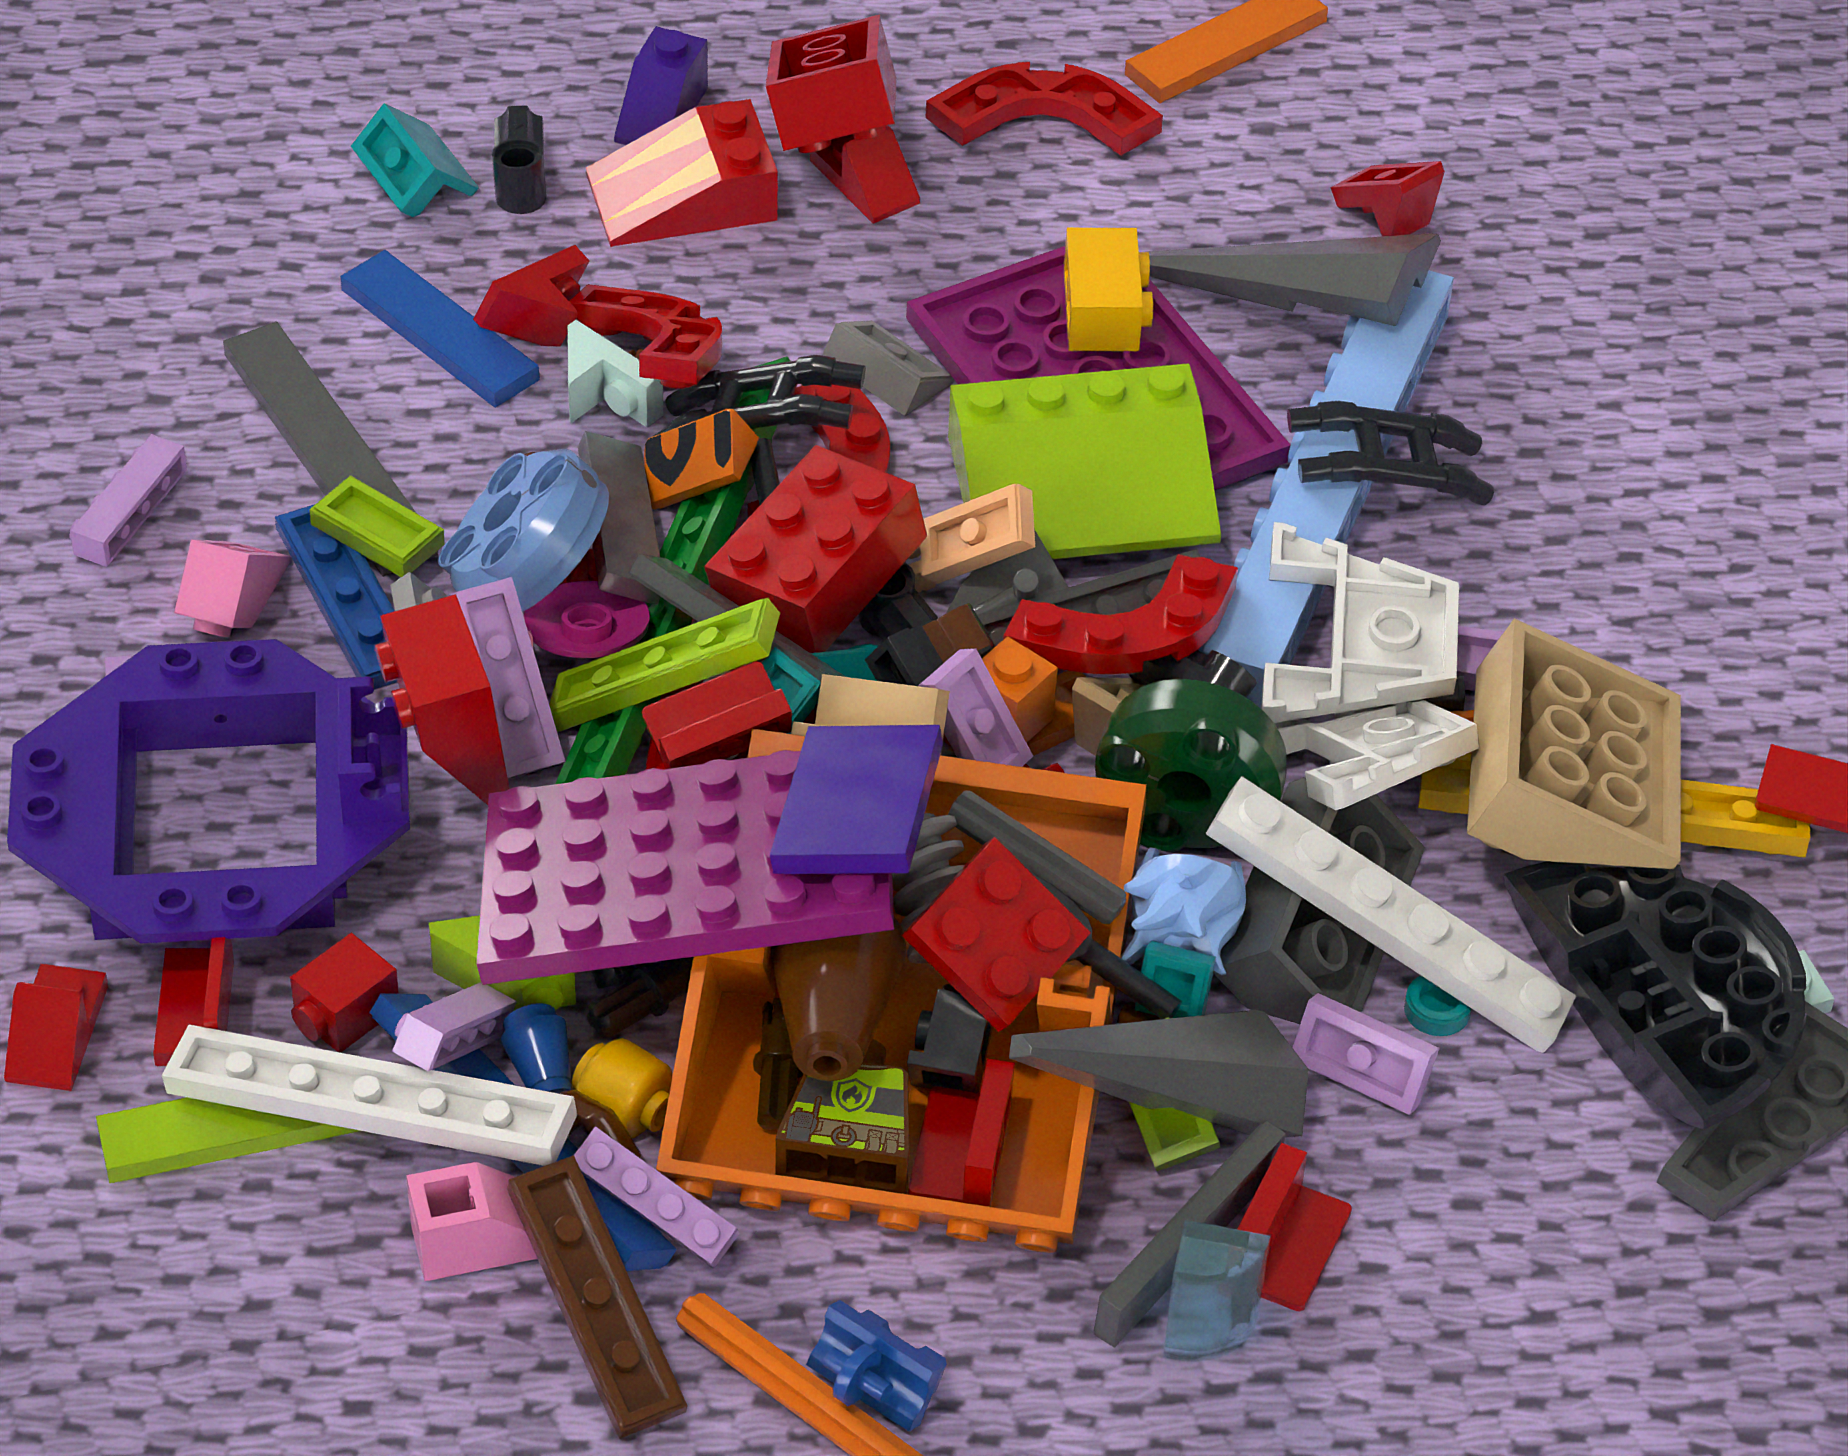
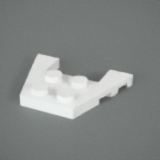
M1274 522L1269 580L1334 586L1331 667L1319 668L1265 663L1261 709L1274 723L1454 694L1457 679L1458 582L1383 557L1380 564L1348 554L1347 544L1325 538L1321 545L1296 536L1297 527Z
M1422 699L1335 713L1336 719L1317 724L1304 718L1274 723L1283 738L1286 754L1308 749L1330 760V765L1305 771L1308 797L1334 810L1350 806L1433 768L1449 765L1456 758L1479 749L1476 723Z

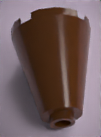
M895 917L894 930L770 946L772 966L794 1062L809 1077L822 1081L842 1080L852 1076L862 1065L905 962L906 942L901 936L903 928Z

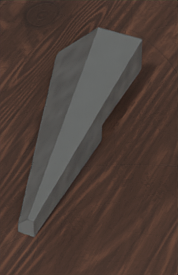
M1429 233L1145 252H1149V276L1160 280L1293 312L1296 303H1301L1396 326L1412 287H1422L1441 240L1439 234Z
M1248 1010L1011 1036L1010 1059L1145 1108L1172 1107L1246 1135H1250L1260 1123L1264 1124L1265 1121L1286 1133L1285 1137L1303 1135L1309 1069L1263 1011Z

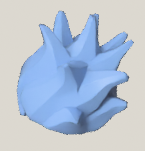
M1150 847L1141 861L1134 878L1124 885V891L1132 894V915L1134 920L1131 925L1136 931L1122 959L1130 965L1145 954V949L1150 941H1155L1215 956L1214 971L1220 975H1226L1220 957L1221 949L1235 935L1246 903L1245 882L1241 862L1231 861V865L1228 866L1195 855L1171 854L1159 856V850Z

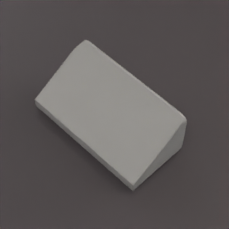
M874 321L836 323L823 352V356L835 357L836 361L865 365L866 371L863 387L904 416L954 382V379L948 372Z

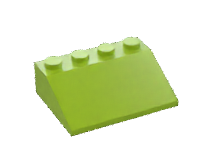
M1190 364L950 385L948 440L963 503L1012 484H1021L1032 490L1034 529L1052 559L1220 543L1221 530L1202 406Z

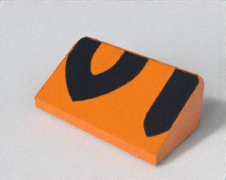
M725 409L648 438L644 449V466L652 509H661L740 481L759 437L735 410Z

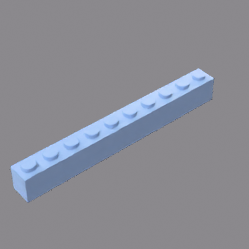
M1429 270L1422 287H1412L1396 326L1350 316L1342 339V349L1344 351L1342 354L1335 352L1332 354L1324 379L1325 392L1316 390L1309 407L1317 406L1319 402L1346 401L1353 402L1356 406L1405 412L1448 318L1454 277ZM1320 430L1295 432L1288 454L1290 466L1288 469L1278 468L1269 496V502L1272 504L1269 509L1260 507L1255 517L1250 541L1253 542L1251 549L1241 547L1234 563V567H1238L1236 589L1224 616L1212 637L1198 649L1206 655L1211 650L1217 651L1246 669L1257 682L1247 699L1260 708L1265 663L1291 665L1327 586L1269 580L1274 522L1297 527L1296 536L1321 545L1325 538L1346 544L1374 481L1361 480V482L1342 481L1332 483L1330 480L1301 483L1298 475V459L1328 456L1331 452H1359L1354 430L1349 432H1320ZM1379 433L1385 456L1394 435Z

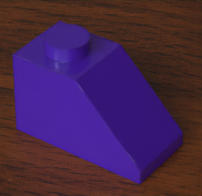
M655 26L634 59L614 135L615 143L627 145L697 107L708 89L707 39Z

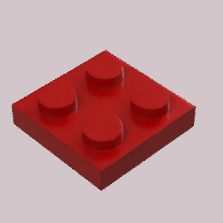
M993 837L979 849L901 936L999 1032L1008 1027L1039 992L1041 977L1051 979L1091 932L996 837Z

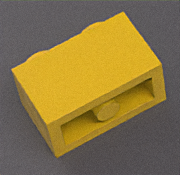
M1067 227L1064 286L1069 351H1139L1141 327H1152L1153 296L1152 292H1142L1141 288L1149 286L1150 260L1149 252H1139L1137 228Z

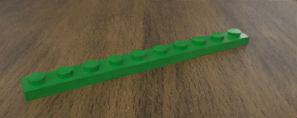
M786 356L758 366L790 362L791 360ZM771 389L743 393L738 407L766 403ZM778 425L752 430L759 438H767L772 443V437ZM750 460L740 481L681 502L659 551L661 558L669 559L705 584H709L704 566L727 542L730 533L737 524V517L747 494L755 482ZM662 597L658 605L646 603L649 609L650 624L647 633L637 644L689 626L693 618ZM661 695L582 723L555 784L569 783L586 777L598 779L625 775L635 751L642 742V735L646 728L642 717V710L645 706L660 701Z

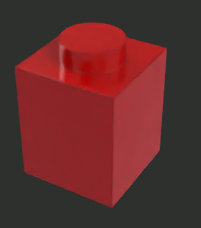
M352 932L290 976L293 998L291 1015L296 1026L308 1039L317 1041L321 1038L339 1053L379 1025L369 1012L380 993L399 994L397 969Z

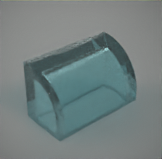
M1185 1220L1172 1280L1164 1358L1189 1362L1212 1360L1236 1350L1250 1337L1259 1318L1270 1243L1269 1235Z

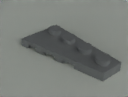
M1806 1001L1805 1012L1807 1020L1802 1039L1793 1058L1786 1063L1780 1074L1771 1082V1086L1748 1106L1729 1118L1706 1129L1695 1127L1663 1166L1656 1183L1713 1221L1848 1130V1028Z

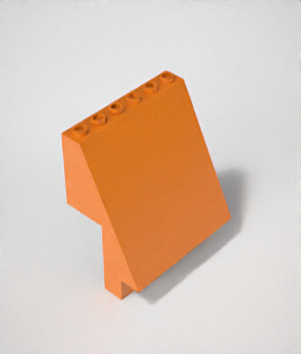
M752 729L747 758L766 756L782 750L801 751L805 736ZM940 755L925 813H931L935 816L948 815L952 804L965 790L972 791L1122 890H1124V885L1134 878L1146 808L1145 784ZM956 827L941 835L942 841H962L965 849L959 855L948 860L950 866L966 865L983 846ZM893 890V898H894L895 894L897 893V892L894 891V890ZM1125 892L1126 902L1123 909L1109 925L1099 922L1081 910L1089 919L1092 927V939L1121 959L1125 952L1132 912V894ZM893 908L894 917L901 924L905 917L896 914ZM905 940V942H906V951H907L908 948H909V946H910V944ZM771 947L694 956L656 1170L697 1200H712L713 1190L740 1194L739 1204L754 1209L779 1211L783 1200L809 1204V1215L826 1220L849 1221L850 1211L878 1215L877 1225L892 1230L916 1232L919 1228V1222L922 1221L947 1225L946 1235L959 1240L987 1242L988 1233L994 1232L1016 1236L1015 1246L1022 1249L1045 1253L1057 1252L1058 1242L1073 1244L1100 1091L1010 1059L1011 1036L1112 1025L1118 989L1092 970L1087 998L1057 994L1055 979L1041 977L1037 1000H1031L1008 1027L999 1032L993 1027L979 1093L987 1059L1013 1062L1015 1066L1012 1107L991 1207L908 1195L909 1182L930 1089L911 1085L907 1061L910 1050L924 1052L915 1050L916 1030L922 1009L933 1011L937 990L942 989L945 984H950L929 963L917 964L910 962L906 952L903 968L873 1036V1039L880 1042L886 1049L884 1064L899 1066L908 1072L907 1194L775 1175L776 1135L778 1130H765L757 1122L761 1076L753 1068V1058L760 1051L762 1041V1007L765 1002L769 1001L773 1004L774 998H780L771 961ZM1077 960L1064 963L1068 965L1084 967V965Z

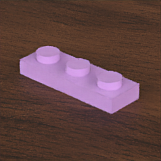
M512 577L451 593L449 596L457 595L491 686L508 779L564 764L566 762Z

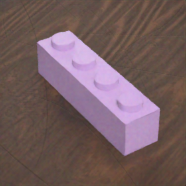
M151 434L142 446L137 447L131 459L121 470L114 474L105 490L95 496L91 506L80 519H76L72 524L69 536L72 541L73 554L107 567L187 471L184 446Z
M481 982L462 989L457 993L404 1014L395 1029V1036L398 1038L392 1052L426 1071H431L498 1040L504 1033L503 1021L513 1012L517 1001L488 985H482Z
M596 1126L574 1154L584 1176L712 1268L719 1263L740 1234L734 1225Z

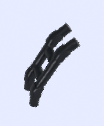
M809 355L798 357L796 361L725 372L712 370L697 384L687 388H680L666 397L665 403L668 411L673 416L679 417L672 420L670 426L655 435L725 409L735 410L751 429L789 424V426L804 424L817 427L821 424L849 429L853 416V405L825 401L820 396L808 394L794 395L798 384H802V386L821 385L828 387L838 385L862 389L866 366L836 361L835 357ZM771 389L766 403L738 407L743 393ZM715 400L711 411H707L706 409L690 411L696 406L701 407L706 403Z
M1346 401L1319 402L1317 406L1287 409V422L1290 433L1320 430V432H1349L1354 430L1359 452H1331L1328 456L1298 459V475L1301 483L1330 480L1332 483L1369 480L1433 488L1441 493H1449L1461 499L1466 498L1479 505H1486L1493 498V486L1478 478L1473 471L1458 464L1442 463V465H1438L1433 443L1440 444L1448 449L1454 448L1467 456L1475 455L1482 446L1480 435L1465 428L1462 422L1449 415L1437 413L1421 415L1356 406L1353 402ZM1379 433L1407 437L1412 461L1385 458Z

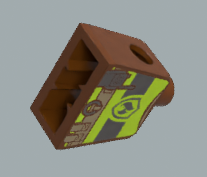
M872 1039L862 1065L856 1073L848 1078L837 1081H822L803 1074L777 1131L775 1175L907 1194L909 1161L908 1072L902 1067L884 1064L886 1049L880 1042Z

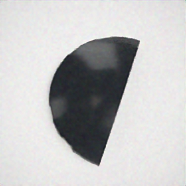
M1545 861L1504 874V882L1539 953L1558 983L1576 995L1573 1005L1592 1034L1620 1070L1648 1098L1667 1113L1701 1129L1713 1126L1748 1106L1771 1086V1082L1780 1074L1786 1063L1793 1058L1802 1039L1807 1020L1804 995L1806 990V972L1800 953L1791 936L1779 920L1745 891L1723 879L1714 888L1687 879L1683 876L1679 864L1674 869L1630 866L1624 868H1590L1587 864Z

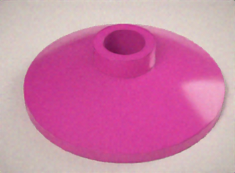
M577 581L558 585L541 601L525 610L523 615L527 630H531L533 642L537 646L551 653L573 658L604 657L632 647L645 636L650 624L649 609L645 602L601 591L598 581Z

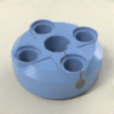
M571 450L541 451L528 456L522 453L515 454L498 467L490 478L486 489L468 510L456 533L451 536L443 547L438 559L439 566L450 574L451 584L457 592L512 577L523 612L551 593L584 557L604 522L609 504L608 488L598 478L597 473Z

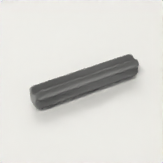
M963 791L952 804L948 815L955 816L957 822L955 827L982 845L996 837L1031 873L1055 886L1071 899L1078 908L1099 922L1109 925L1123 909L1126 902L1124 890L972 791Z

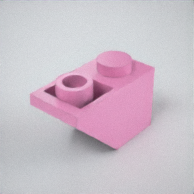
M479 1162L406 1175L411 1227L424 1281L538 1259L507 1191L508 1180L514 1178V1176Z

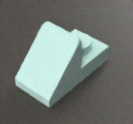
M575 320L568 325L570 423H573L603 400L607 402L616 414L620 416L629 415L646 427L663 416V385L660 384V380L639 377V360L579 321Z

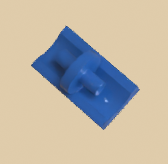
M838 1300L828 1306L822 1335L811 1352L806 1365L835 1383L833 1396L845 1405L850 1406L861 1400L910 1432L921 1425L930 1399L938 1388L947 1363L945 1357L929 1347L915 1348L894 1335L889 1328L888 1321L868 1309L860 1313L843 1301Z

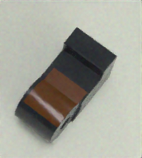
M967 603L951 610L934 621L930 619L910 630L906 628L887 637L865 659V662L877 681L903 684L895 678L891 671L890 664L891 659H893L906 681L904 685L918 686L958 650L976 648L981 658H983L996 646L972 605Z

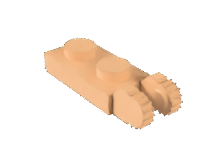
M1012 484L924 518L927 537L908 558L913 559L921 556V560L908 565L912 567L915 573V589L917 592H921L922 590L932 589L941 582L1035 548L1032 490L1021 484Z

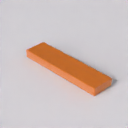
M1250 0L1127 59L1125 75L1160 104L1327 22L1328 7L1319 0Z

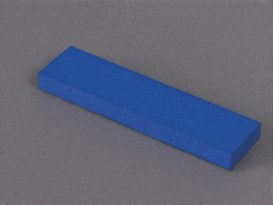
M387 250L381 251L340 276L341 290L494 408L540 380L538 364L494 331L481 328L473 320V315Z
M314 505L275 516L276 530L355 676L373 678L374 690L396 683L397 680L385 683L375 651L376 644L386 642L380 615L394 612V609L364 555L312 526L309 509Z

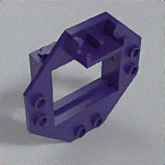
M277 639L147 645L13 744L7 833L8 850L89 907L94 940L133 938L140 944L211 940L215 937H225L226 939L278 936L287 929L335 927V899L348 897L347 880L410 830L408 728H401L392 697H385L378 703H373L365 697L374 692L373 678H335ZM316 743V865L134 874L137 752Z

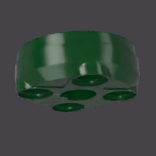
M1172 679L1143 686L1130 693L1118 704L1103 730L1095 757L1096 778L1145 784L1146 808L1140 844L1146 848L1151 847L1159 851L1174 852L1182 847H1225L1206 835V832L1229 792L1241 776L1280 801L1286 782L1287 756L1285 744L1278 728L1270 717L1251 700L1231 689L1210 682Z

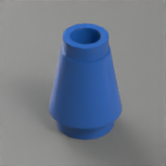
M543 1003L527 1005L511 1012L503 1021L505 1032L501 1036V1044L525 1087L552 1093L573 1090L571 1086L572 1078L565 1019L556 1014L553 1006Z

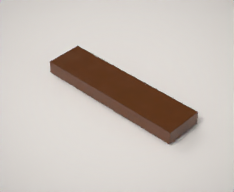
M574 1155L509 1179L507 1191L619 1439L686 1413L688 1405Z

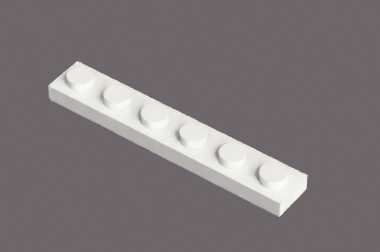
M1241 776L1229 792L1206 835L1534 1050L1544 1053L1554 1043L1576 998L1575 994Z
M188 1025L162 1074L167 1094L542 1166L557 1161L577 1117L574 1096L435 1070L426 1071L414 1066L195 1025Z

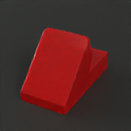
M889 125L886 126L887 130L878 136L856 140L853 134L831 139L830 146L810 153V162L873 224L920 204V196L896 136Z
M1441 161L1371 165L1330 188L1337 207H1361L1363 213L1374 212L1382 236L1410 235L1430 223L1445 171Z
M573 245L494 280L473 320L481 328L541 346L560 347L568 334V325L576 320L578 314L576 308L569 300L580 291L581 286L578 282L590 260L576 245Z
M40 964L34 983L18 982L13 993L6 1054L5 1082L72 1091L108 989L106 972Z

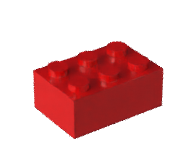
M880 14L772 41L766 90L783 151L798 148L799 153H812L830 146L831 139L853 134L856 140L868 139L884 133L887 130V125L895 124L897 77Z
M815 445L704 566L710 587L740 607L760 599L769 598L780 612L776 631L809 653L825 652L926 539L927 532L916 486L914 483Z

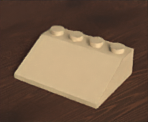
M1514 618L1476 669L1473 722L1477 725L1479 749L1472 751L1467 834L1480 839L1489 847L1502 849L1524 860L1674 869L1681 861V695Z

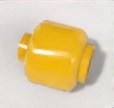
M621 1038L610 1041L607 1044L598 1043L591 1047L576 1066L572 1077L573 1089L611 1108L633 1139L646 1129L657 1132L664 1127L673 1072L667 1063L634 1042Z

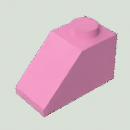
M191 539L174 613L195 618L194 630L217 636L230 637L232 628H252L288 567L291 556L237 542Z

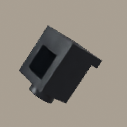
M945 984L942 989L937 990L933 1011L922 1009L915 1036V1050L924 1052L913 1050L909 1052L907 1065L910 1083L913 1086L928 1089L939 1086L979 1093L993 1026L951 984Z

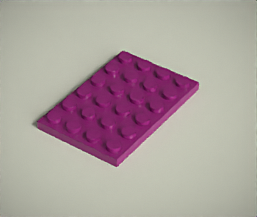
M1065 246L907 301V321L957 384L1190 364L1202 406L1214 490L1288 463L1291 444L1150 279L1149 286L1141 288L1142 292H1152V327H1141L1139 351L1068 350L1064 286Z
M782 750L766 756L729 761L717 759L700 765L664 770L652 768L640 771L639 773L598 779L586 777L569 783L532 788L525 786L515 787L503 792L489 793L476 964L481 983L486 985L894 930L892 873L773 874L770 851L801 751Z

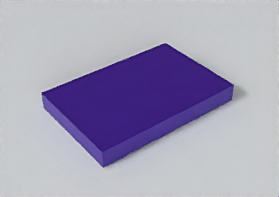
M940 725L808 726L770 851L773 874L909 873L943 746Z

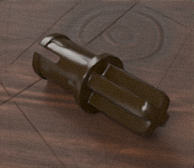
M774 998L773 1004L767 1001L762 1007V1041L760 1051L753 1058L754 1071L761 1076L757 1122L765 1130H778L797 1089L798 1078L804 1074L794 1062L780 998Z

